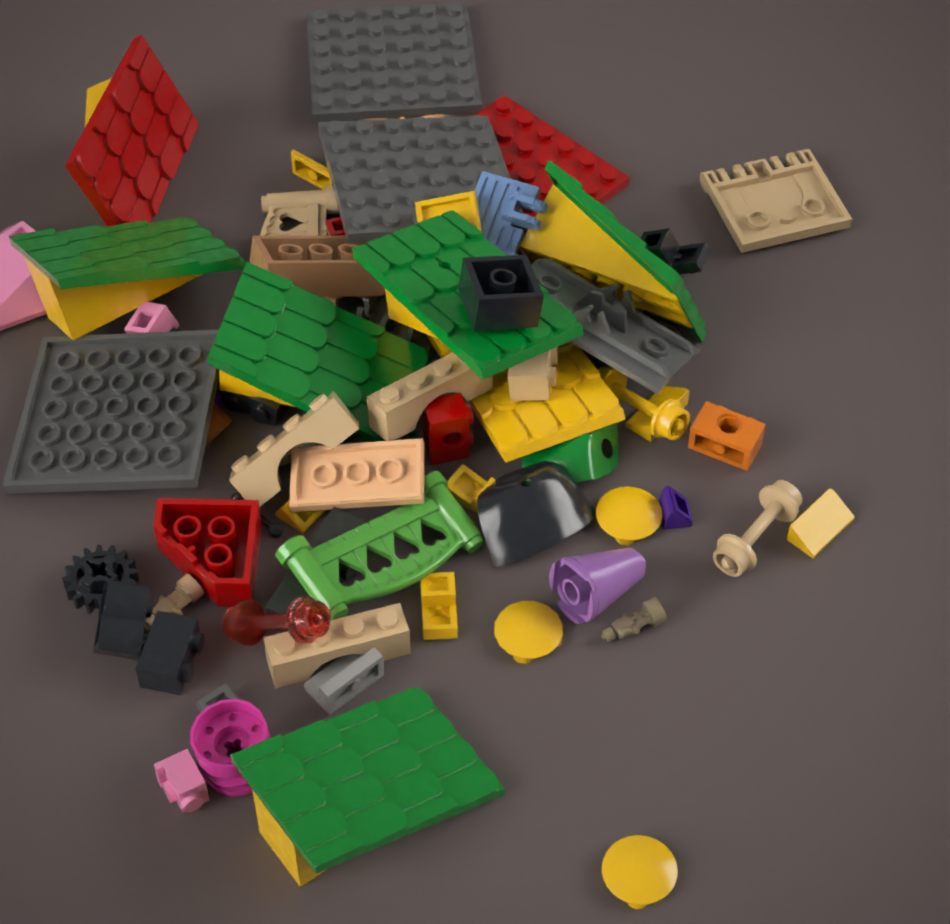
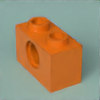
M706 401L690 428L688 448L748 471L762 445L766 424L752 417L741 415L723 406Z

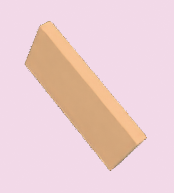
M423 438L339 444L334 449L325 445L291 448L289 500L291 512L331 510L333 507L347 509L424 504Z

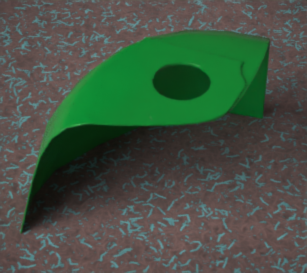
M617 423L592 431V434L585 433L579 437L523 456L522 468L542 461H551L562 466L575 482L601 478L613 471L619 461ZM604 438L609 440L612 447V455L609 459L603 455L601 448ZM530 479L525 480V486L527 487L531 484Z

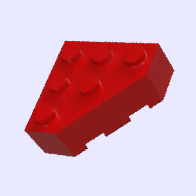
M157 498L153 528L158 550L183 574L191 575L202 587L204 593L218 607H253L262 527L259 500Z

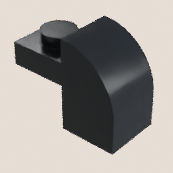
M670 228L643 232L641 237L647 243L646 248L672 267L682 279L685 274L702 272L711 252L706 242L679 246Z

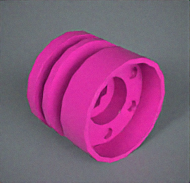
M239 699L220 700L207 706L196 717L190 730V744L207 784L217 793L231 797L245 796L253 793L250 785L232 763L230 755L271 738L267 722L262 712L250 702Z

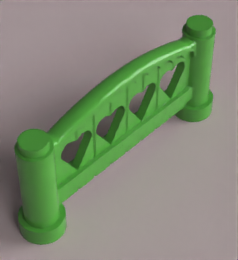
M434 471L424 476V504L403 505L315 548L311 547L303 535L295 536L282 544L275 556L284 568H290L324 617L332 621L342 618L348 613L349 609L346 605L380 598L407 588L438 569L458 549L462 548L471 554L479 550L485 541L482 538L483 534L447 489L448 482L439 471ZM421 523L442 532L446 539L442 541L436 540L433 546L425 545L422 541ZM394 536L417 546L419 553H410L407 559H399L395 555ZM367 549L389 559L392 562V566L382 567L378 573L371 572L367 567ZM339 563L361 572L365 579L362 581L354 580L353 585L350 587L343 586L339 581Z

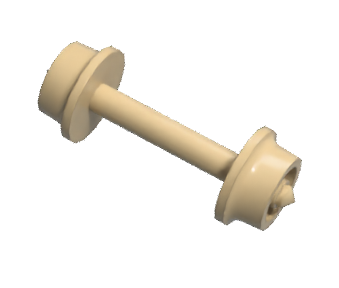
M777 480L774 484L765 486L759 492V500L765 510L740 538L732 534H723L717 540V549L713 553V560L722 572L732 577H739L744 571L752 570L757 564V557L751 546L772 521L777 519L783 522H792L797 518L798 508L802 504L803 499L801 493L793 484L788 481Z

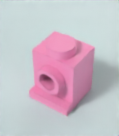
M144 302L137 308L124 331L126 333L170 332L171 329H177L180 324L166 305Z
M188 748L154 764L160 787H163L170 803L177 801L182 813L196 811L205 802L210 801L206 782Z

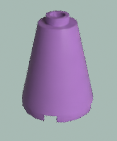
M633 548L563 557L551 566L549 573L551 591H558L561 600L556 603L568 619L576 624L590 622L644 577L646 562L642 554Z

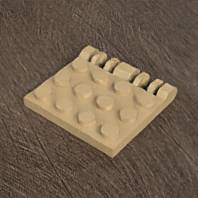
M810 149L799 150L796 154L793 152L787 153L785 156L787 167L783 166L778 156L770 157L769 162L765 158L744 163V169L741 164L733 165L732 175L734 179H730L724 168H719L716 172L710 170L700 173V184L704 192L709 194L741 253L851 228L852 218Z

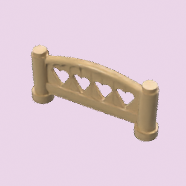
M332 185L325 186L324 190L267 193V196H261L262 212L267 214L260 236H327L325 225L327 215L340 214ZM285 217L303 222L289 231L281 230L284 226L281 220ZM322 297L331 301L332 303H334L336 307L339 308L338 299Z

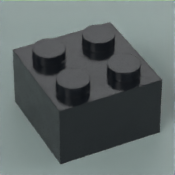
M527 255L463 258L458 290L474 331L538 327L544 295Z

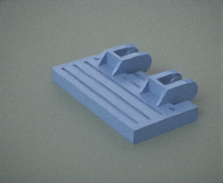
M482 171L475 188L484 238L506 255H518L524 231L513 226L516 225L535 231L539 230L541 222L535 217L519 213L520 208L544 214L548 205L538 199L541 193L540 187Z

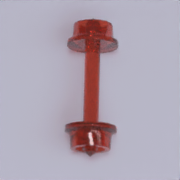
M300 596L294 599L288 607L287 614L265 615L263 608L256 601L242 600L226 611L223 619V629L230 640L238 642L243 646L258 644L264 637L266 629L288 628L291 637L296 642L307 644L312 643L318 637H323L328 632L331 616L325 603L309 596Z

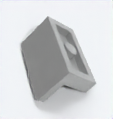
M373 647L364 655L351 654L341 656L306 681L304 689L331 715L384 676L383 655Z

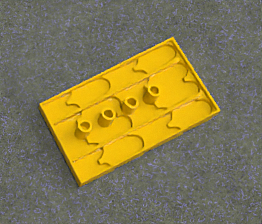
M427 335L440 358L451 353V350L441 340ZM567 342L557 347L558 364L552 365V367H556V386L550 387V400L511 401L508 369L493 375V389L468 401L505 463L626 420L619 400L603 381L600 372L582 349L573 343Z

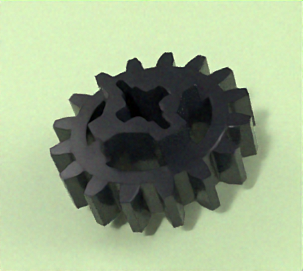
M101 544L97 545L96 552L91 553L89 549H83L84 556L82 558L74 555L72 557L74 566L66 565V576L62 577L68 600H73L77 609L85 605L88 614H91L95 608H100L103 586L108 580L116 582L121 580L122 583L134 585L140 581L134 558L128 559L126 550H122L117 554L115 546L111 545L107 551H103Z

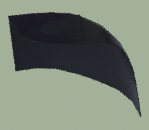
M542 461L499 477L481 492L477 499L479 520L494 568L520 561L551 547L584 528L596 514L570 474L562 466L551 461ZM522 474L513 481L503 483L505 479L511 476ZM527 479L531 480V484L527 487L520 485L521 482Z

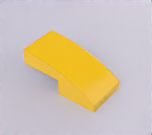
M462 464L447 481V489L459 504L478 513V495L491 485L495 479L491 477L487 482Z
M454 572L431 573L420 580L423 640L458 638Z

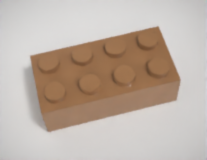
M252 236L249 263L293 281L294 286L320 297L341 299L344 296H357L363 299L364 297L370 299L373 296H384L385 287L353 257L352 248L367 243H347L346 236Z

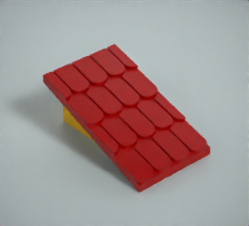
M143 35L132 40L112 78L87 88L85 129L64 165L107 226L141 220L151 223L152 218L158 213L170 180L177 173L184 153L189 150L199 124L194 114H191V109L180 92H177V88L171 78L163 70L162 64L151 47H148L149 44Z

